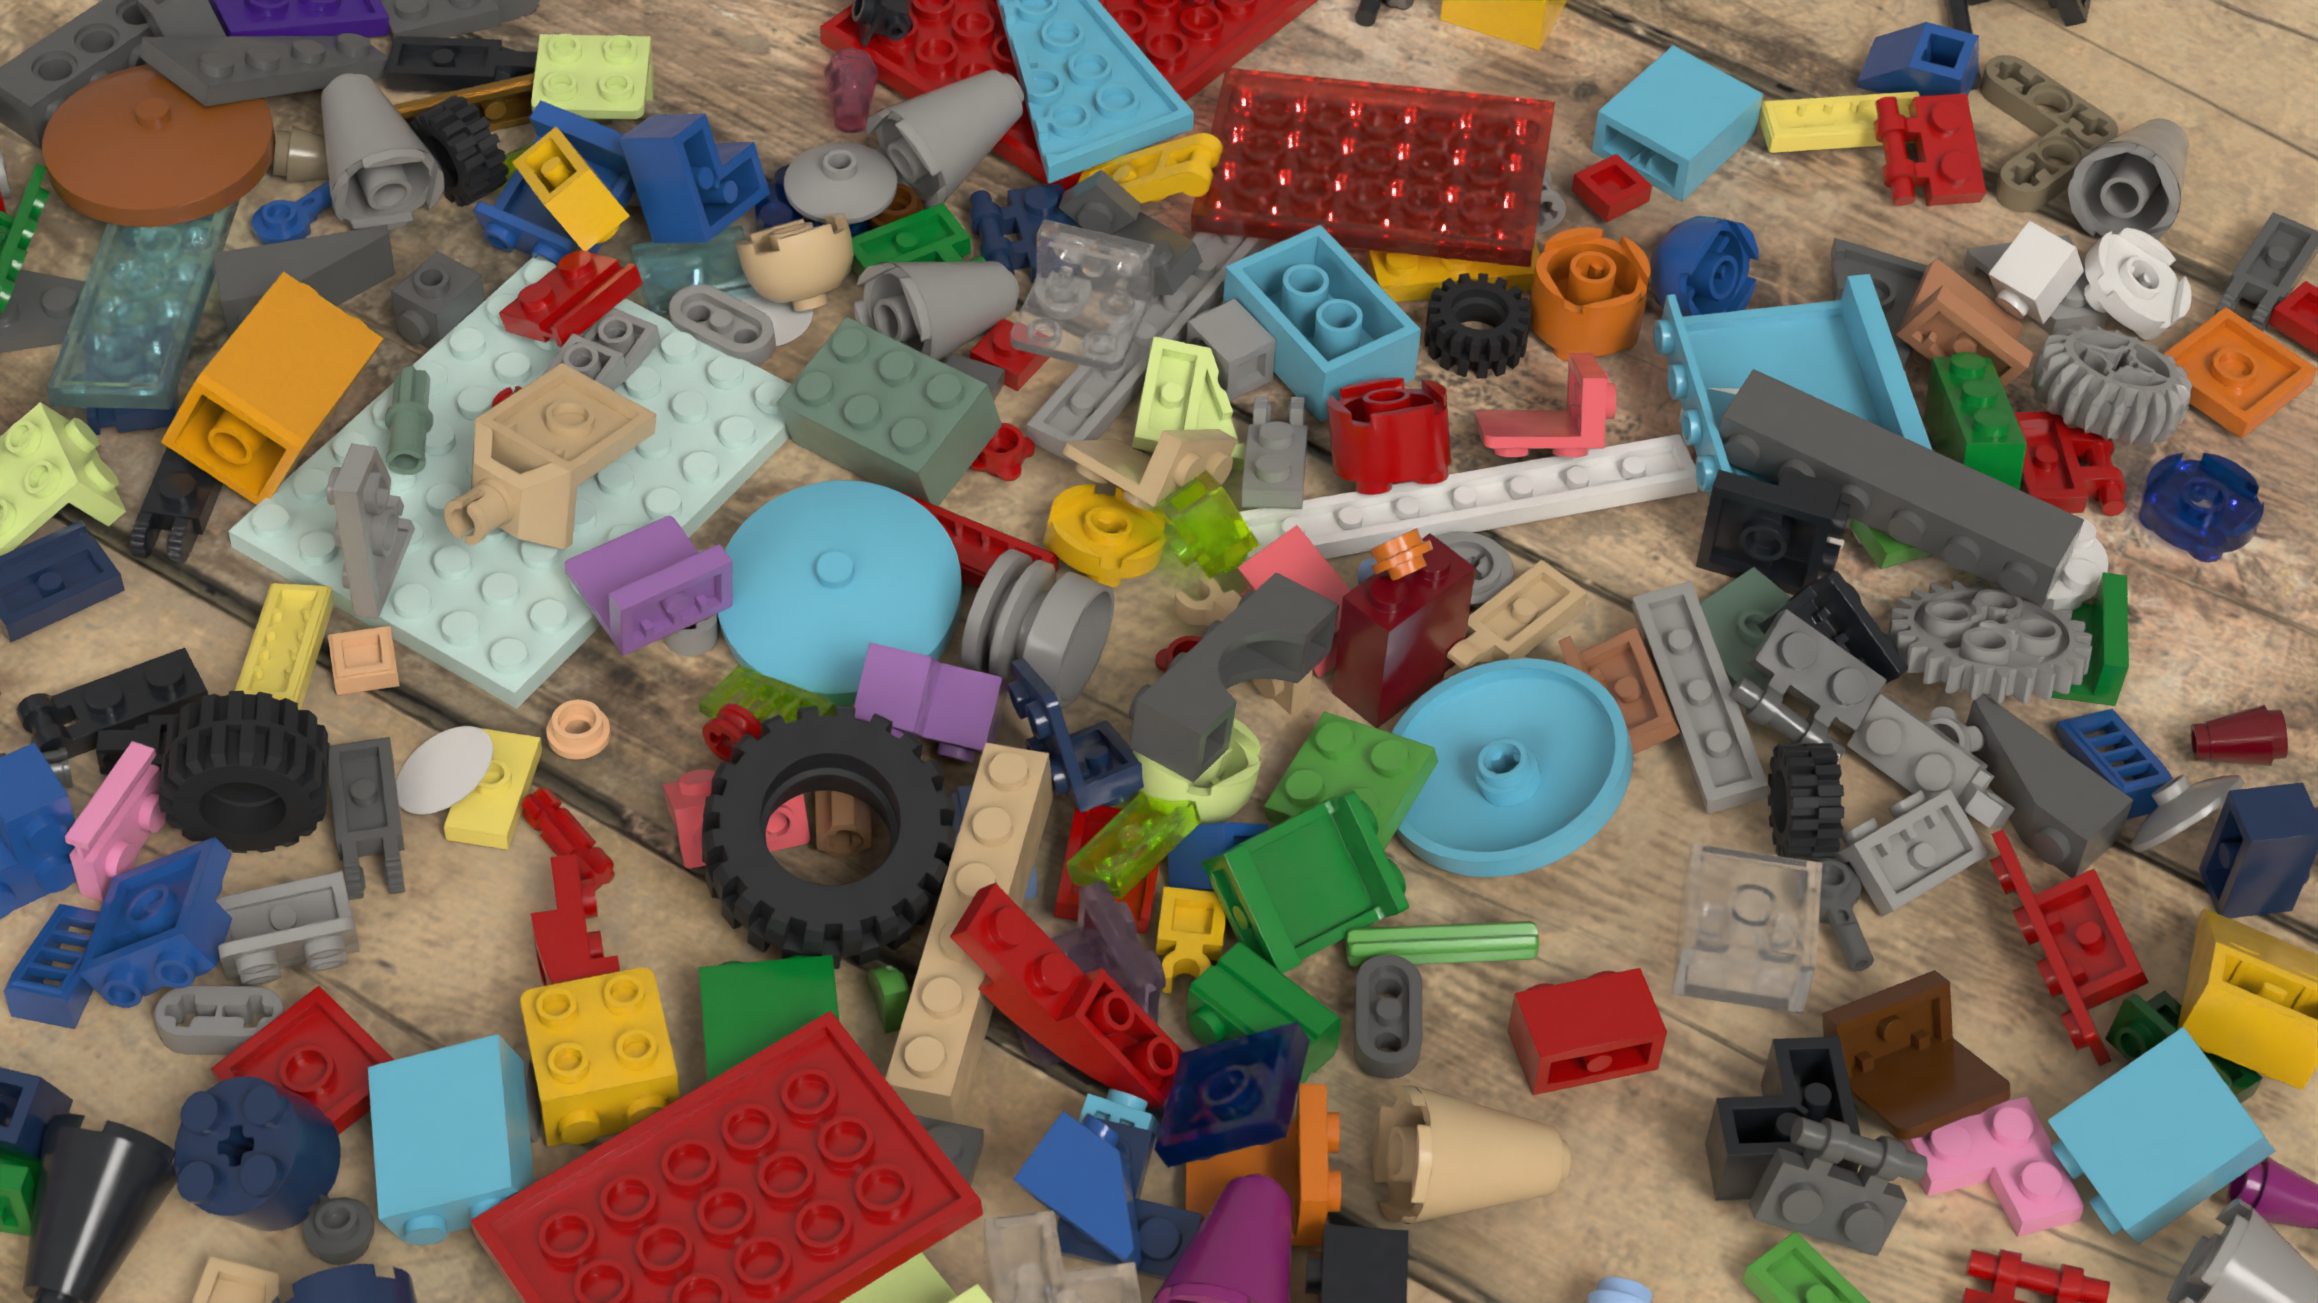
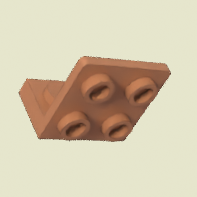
M1935 259L1927 266L1896 332L1898 337L1931 362L1932 357H1952L1954 354L1961 352L1990 357L2003 388L2028 369L2034 353L2017 341L2023 328L2022 323L1939 259Z

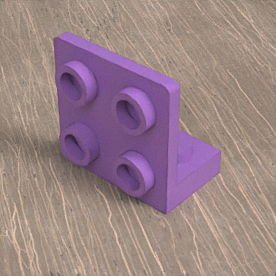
M672 516L659 519L570 558L565 562L566 575L623 656L732 606V560L720 544L699 553Z

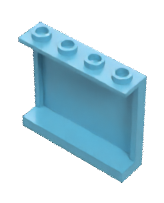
M1870 274L1847 276L1841 300L1682 317L1675 294L1666 295L1662 319L1654 322V344L1659 355H1666L1669 365L1667 371L1669 393L1673 400H1680L1683 410L1681 417L1682 434L1686 445H1694L1697 455L1696 478L1701 492L1708 491L1709 496H1711L1712 487L1719 469L1769 484L1779 485L1750 470L1739 468L1728 461L1719 434V427L1722 415L1736 394L1708 389H1740L1753 369L1932 450Z

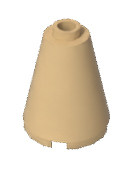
M1413 1085L1393 1086L1388 1093L1397 1097L1394 1106H1381L1378 1114L1374 1137L1373 1172L1375 1183H1387L1391 1202L1379 1201V1205L1389 1222L1411 1224L1550 1195L1556 1191L1560 1181H1565L1569 1175L1571 1166L1569 1145L1567 1141L1561 1140L1558 1130L1548 1124Z

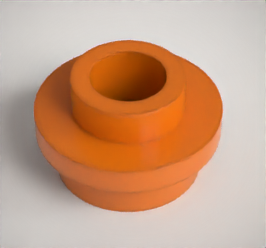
M1413 529L1371 548L1377 562L1372 565V569L1375 575L1387 570L1391 580L1394 581L1427 566L1422 554L1432 550L1433 546L1430 540L1423 542L1418 529Z

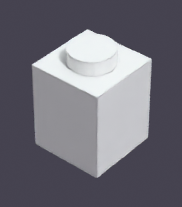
M2029 220L1988 275L1996 293L1995 301L2000 307L2016 318L2023 319L2025 315H2028L2044 325L2083 274L2084 269L2077 248L2074 245Z

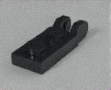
M167 447L141 510L137 515L135 526H133L131 531L130 552H132V555L148 558L161 530L170 531L167 541L169 560L185 563L198 535H203L223 483Z

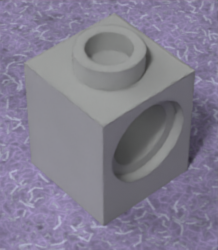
M1235 298L1214 309L1205 310L1188 321L1187 343L1211 348L1219 370L1218 383L1226 391L1229 402L1273 381L1276 339Z

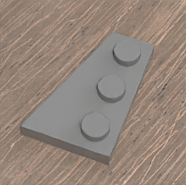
M351 443L341 468L334 467L330 473L327 485V501L330 505H335L337 516L334 534L335 545L343 550L345 562L342 571V584L344 588L350 589L354 615L379 619L415 527L410 519L398 517L402 516L404 504L400 496L390 495L391 477L377 448Z

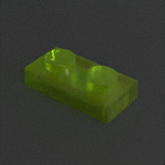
M1142 791L1066 863L1072 884L1122 899L1201 823L1196 802L1191 800H1165L1149 796Z

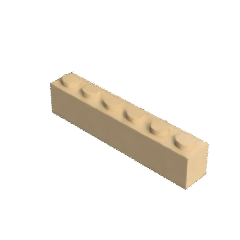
M985 743L886 1075L887 1082L914 1115L956 1124L961 1123L994 1004L978 990L986 973L950 938V935L978 889L995 882L1022 908L1054 796L1049 753Z

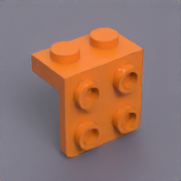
M1299 1084L1295 1122L1196 1119L1191 1121L1186 1128L1185 1210L1200 1213L1206 1217L1229 1181L1250 1174L1265 1175L1278 1182L1292 1201L1291 1246H1322L1327 1213L1340 1212L1341 1170H1328V1153L1339 1152L1340 1114L1339 1112H1327V1084Z

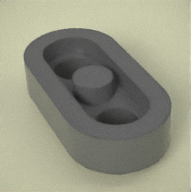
M1384 954L1368 959L1360 966L1357 972L1354 991V1055L1358 1064L1369 1074L1385 1079L1399 1078L1410 1073L1416 1067L1420 1058L1423 1039L1422 978L1416 966L1409 960L1397 955ZM1387 993L1396 998H1381L1378 995ZM1390 1048L1395 1052H1384L1379 1049Z

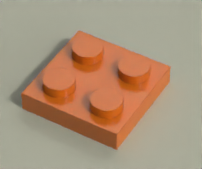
M2224 307L2163 353L2164 355L2172 356L2176 360L2175 365L2183 367L2188 372L2187 378L2193 384L2189 403L2241 439L2311 386L2317 372V368L2227 307Z

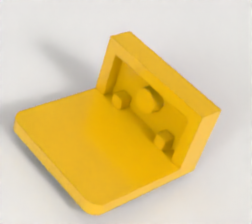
M640 967L526 990L521 995V1010L537 1083L547 1147L566 1143L580 1145L600 1136L623 1132L680 1099L677 1069L655 975L650 969Z

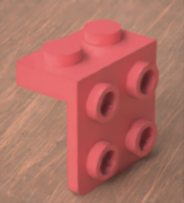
M1569 353L1567 410H1480L1475 412L1474 424L1483 445L1488 448H1494L1493 453L1498 456L1523 457L1529 455V448H1553V454L1557 456L1583 457L1588 455L1589 448H1604L1605 419H1614L1616 414L1615 383H1609L1608 372L1601 369L1592 353Z

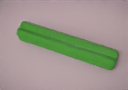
M1532 921L1351 928L1347 931L1345 941L1346 958L1348 964L1353 967H1360L1368 959L1384 954L1403 957L1413 964L1531 960L1537 957L1539 948L1537 926Z

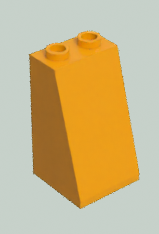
M283 271L197 377L161 443L255 505H258L264 498L271 499L362 374L384 338L369 329L360 319L348 315L318 295L309 285L300 283Z

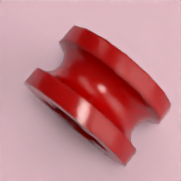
M733 703L724 704L719 709L717 718L710 719L702 729L703 738L716 756L722 761L730 763L732 747L745 734L752 735L755 739H758L761 736V723L751 712L742 706Z

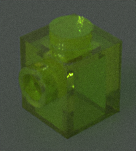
M1207 470L1156 504L1173 530V533L1166 537L1165 540L1185 568L1195 563L1208 579H1211L1218 573L1224 574L1236 569L1246 560L1248 553L1260 545L1225 489Z

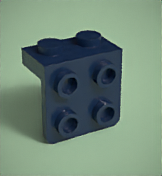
M1024 658L1011 662L1015 681L1007 684L1008 693L1020 719L1028 718L1033 737L1025 739L1026 749L1049 753L1053 792L1057 797L1065 794L1082 813L1099 805L1113 806L1130 799L1136 790L1144 788L1142 763L1134 755V750L1129 748V744L1107 720L1069 735L1060 704L1053 690Z

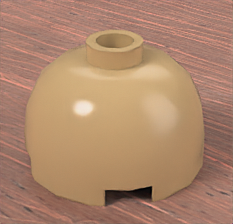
M844 213L826 214L827 224L815 228L812 222L805 223L804 218L750 234L752 242H747L746 240L736 241L735 246L740 264L750 285L760 296L772 302H792L794 311H805L828 303L826 293L844 282L851 271L854 257L852 237L846 215Z

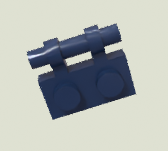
M1059 184L1008 190L1007 207H1000L997 203H994L988 191L979 190L974 192L969 199L972 209L969 211L968 217L973 232L981 237L980 256L984 257L986 261H997L1003 264L1014 276V270L1027 268L1031 284L1037 283L1040 278L1052 272L1067 271L1079 274L1087 265V257L1075 221L1059 208L1065 192L1064 187ZM1016 234L1018 241L1011 242L1003 235Z

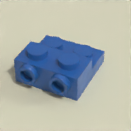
M213 837L113 876L78 974L111 1006L131 1008L137 1006L143 996L151 995L165 986L172 988L188 987L193 983L195 976H202L217 967L220 961L218 946L225 943L232 917L216 902V899L222 890V881L232 853L216 837Z

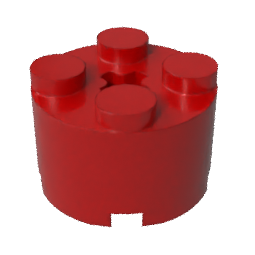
M1390 377L1347 385L1340 389L1341 400L1339 401L1330 395L1327 399L1334 473L1343 479L1356 482V491L1366 495L1386 493L1392 489V483L1414 481L1419 484H1437L1447 480L1448 466L1452 459L1447 392L1443 385L1435 381L1421 379L1422 390L1404 388V378Z

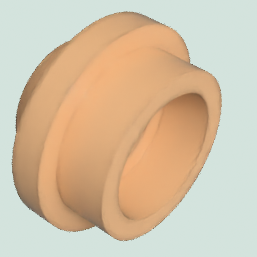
M580 699L567 701L557 707L546 728L547 741L550 748L556 754L574 760L586 759L597 755L607 746L611 736L610 723L606 715L594 703Z

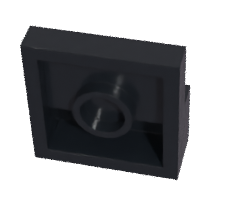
M1719 469L1712 487L1696 567L1732 578H1738L1755 567L1785 593L1795 595L1806 585L1835 569L1841 545L1831 543L1830 538L1841 540L1851 508L1850 504L1840 502L1843 486L1785 469L1778 486Z

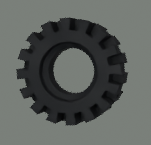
M453 95L413 117L414 121L410 123V127L440 164L444 174L445 196L451 203L456 201L457 206H467L506 184L508 179L505 176L509 174L508 167L503 163V161L507 160L505 152L497 147L500 140L496 133L491 134L489 131L490 122L485 116L480 118L479 109L473 103L468 105L467 98Z
M1469 273L1460 274L1458 284L1451 278L1443 281L1442 290L1436 287L1431 294V300L1428 302L1424 343L1425 347L1429 346L1428 354L1433 360L1441 357L1440 367L1447 371L1453 365L1458 366L1457 375L1467 377L1468 370H1476L1477 379H1486L1488 369H1492L1496 377L1505 374L1506 365L1514 369L1519 364L1520 357L1524 358L1531 322L1530 303L1527 298L1521 299L1522 291L1516 285L1506 290L1507 280L1498 277L1494 284L1489 283L1488 274L1478 273L1477 281H1471ZM1470 321L1482 322L1494 328L1477 330L1466 327L1461 323Z
M1831 743L1777 744L1773 749L1774 757H1771L1769 764L1772 774H1768V785L1770 786L1768 806H1771L1769 824L1770 827H1773L1772 841L1773 845H1776V853L1778 856H1781V859L1834 858L1836 852H1839L1840 849L1839 838L1843 836L1841 818H1844V807L1841 806L1844 787L1840 785L1842 771L1840 764H1837V752L1833 750Z

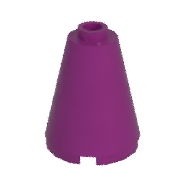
M1250 1174L1229 1181L1151 1303H1289L1292 1201L1279 1183L1268 1176L1260 1174Z

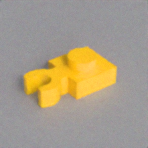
M1173 887L1163 888L1156 946L1157 955H1167L1161 967L1160 984L1163 993L1171 994L1173 979L1176 976L1190 974L1197 978L1211 966L1209 960L1218 961L1222 957L1226 914L1215 892Z

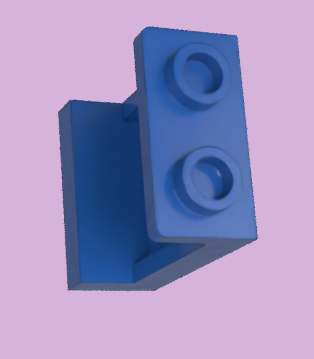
M540 100L529 117L538 135L532 145L557 126L625 209L636 191L619 140L625 134ZM517 169L494 206L479 201L473 210L483 229L482 236L484 239L501 251L510 253L513 249L530 255L531 258L544 257L558 266V262L565 255L578 249L582 250L544 206ZM603 243L595 244L588 252L597 254Z

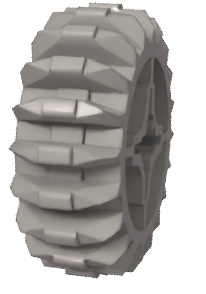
M2073 325L2071 329L2060 328L2056 331L2055 335L2048 336L2045 345L2041 346L2035 360L2031 386L2036 390L2035 397L2041 403L2047 404V410L2051 414L2061 415L2066 425L2074 424L2084 429L2085 434L2095 433L2102 436L2105 441L2109 438L2118 439L2125 445H2130L2133 441L2142 445H2151L2153 441H2166L2169 435L2175 434L2178 425L2183 423L2189 409L2188 404L2191 399L2190 392L2193 384L2187 378L2188 372L2183 367L2175 365L2176 360L2172 356L2158 352L2159 348L2156 345H2147L2139 341L2138 336L2131 338L2122 335L2118 329L2110 332L2103 330L2099 326L2087 329L2082 325Z

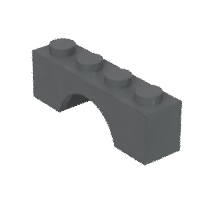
M1278 573L1273 574L1257 590L1250 589L1247 591L1237 608L1222 622L1219 620L1213 622L1197 645L1188 653H1179L1163 676L1152 686L1146 684L1137 692L1129 709V717L1133 720L1129 748L1195 782L1229 749L1237 701L1226 689L1238 683L1255 679H1277L1299 683L1331 652L1339 604Z

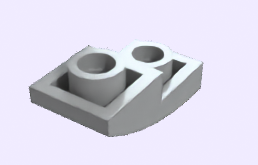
M612 308L592 325L584 337L572 333L542 375L557 365L564 363L614 391L632 375L660 341L658 327Z

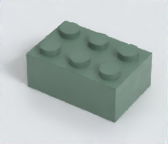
M847 316L777 401V406L795 444L875 484L896 491H902L936 506L943 502L981 453L982 449L1002 426L988 384Z

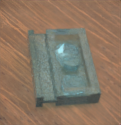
M743 226L725 228L707 243H653L651 241L631 245L632 263L636 264L643 282L640 289L647 310L659 316L670 315L669 303L672 297L679 290L697 284L715 287L739 300L762 297L748 282L735 246L736 241L745 240Z

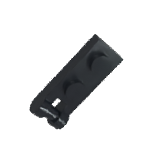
M182 648L53 696L46 693L32 694L19 703L16 714L25 731L34 734L31 743L35 742L41 753L66 747L68 759L96 749L98 730H134L135 725L148 723L149 715L180 714L181 708L188 703H202V697L208 696V691L186 648ZM72 721L76 722L75 724H72L67 727L63 726L64 724L70 723Z

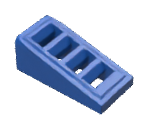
M2113 708L2057 722L2055 731L2067 752L2133 799L2127 819L2151 814L2158 805L2151 796L2152 793L2173 778L2164 764ZM2104 730L2106 733L2104 735L2088 739L2085 737V734H2090ZM2113 745L2115 748L2114 750L2102 753L2097 750V748ZM2123 761L2124 765L2112 767L2110 765L2111 763ZM2132 776L2134 779L2126 782L2123 778Z
M64 904L58 905L14 969L4 989L11 1017L71 1029L76 1028L94 990L78 974L91 936L70 932L68 929L71 926L93 931L100 913L99 911ZM64 943L84 947L85 949L81 953L61 949L60 946ZM55 961L71 964L73 967L66 969L51 965ZM45 979H50L62 983L60 986L44 984L43 982Z

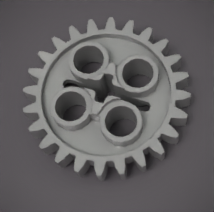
M1956 580L1952 581L1951 589L1949 590L1935 583L1930 584L1928 593L1913 589L1910 599L1900 597L1898 607L1892 608L1888 636L1895 643L1898 654L1906 662L1908 667L1907 673L1924 672L1923 683L1925 684L1940 681L1946 683V693L1950 694L1961 688L1969 691V697L1972 700H1977L1984 693L1991 694L1997 703H2003L2005 695H2013L2017 700L2026 704L2029 702L2030 694H2035L2047 701L2051 700L2053 690L2068 694L2071 684L2081 685L2083 674L2088 673L2093 647L2090 646L2092 634L2084 632L2085 622L2071 620L2073 611L2070 609L2053 610L2055 600L2051 598L2046 599L2043 606L2024 597L2013 595L2000 586L1997 589H1988L1982 581H1976L1974 588H1966Z

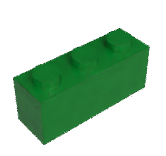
M1969 352L1956 353L1952 357H1932L1924 420L1937 453L2019 490L2027 443L1991 358Z

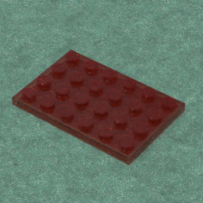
M1226 67L1210 132L1211 135L1221 141L1223 151L1218 164L1211 169L1213 179L1208 192L1194 199L1191 212V231L1284 241L1321 225L1344 248L1531 268L1554 121L1555 101Z

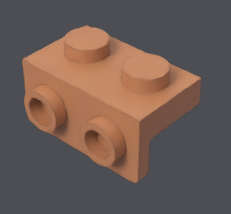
M1637 627L1582 652L1578 650L1570 636L1558 641L1566 661L1563 664L1583 671L1597 680L1615 699L1622 712L1631 738L1633 755L1681 734L1645 640Z

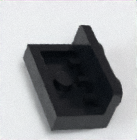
M1835 570L1806 585L1757 624L1763 634H1765L1778 612L1788 609L1887 680L1885 684L1899 678L1908 670L1907 665L1898 654L1893 640L1881 631L1862 605L1858 592Z

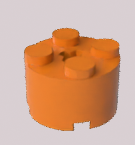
M1578 227L1559 232L1544 244V250L1537 257L1529 301V312H1531L1530 324L1535 333L1552 347V351L1557 358L1568 362L1569 353H1592L1594 357L1606 356L1623 349L1632 348L1637 343L1644 315L1651 268L1643 250L1632 240L1621 236V242L1619 243L1603 237L1604 229Z

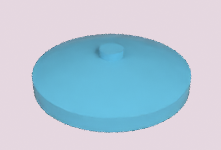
M854 480L819 482L791 490L774 498L754 512L739 527L725 548V552L732 560V606L719 612L718 618L726 644L742 668L755 680L772 691L794 700L818 705L841 706L855 704L870 642L931 656L938 660L949 645L960 619L963 601L962 577L957 552L951 538L936 517L924 506L905 494L882 485Z
M1519 658L1481 664L1464 670L1437 684L1422 695L1404 713L1391 732L1434 747L1438 759V764L1404 817L1396 834L1415 855L1427 863L1448 872L1474 877H1501L1529 872L1556 862L1576 851L1595 836L1610 820L1619 807L1631 778L1633 766L1631 738L1622 712L1615 699L1604 686L1585 672L1563 663L1544 659Z

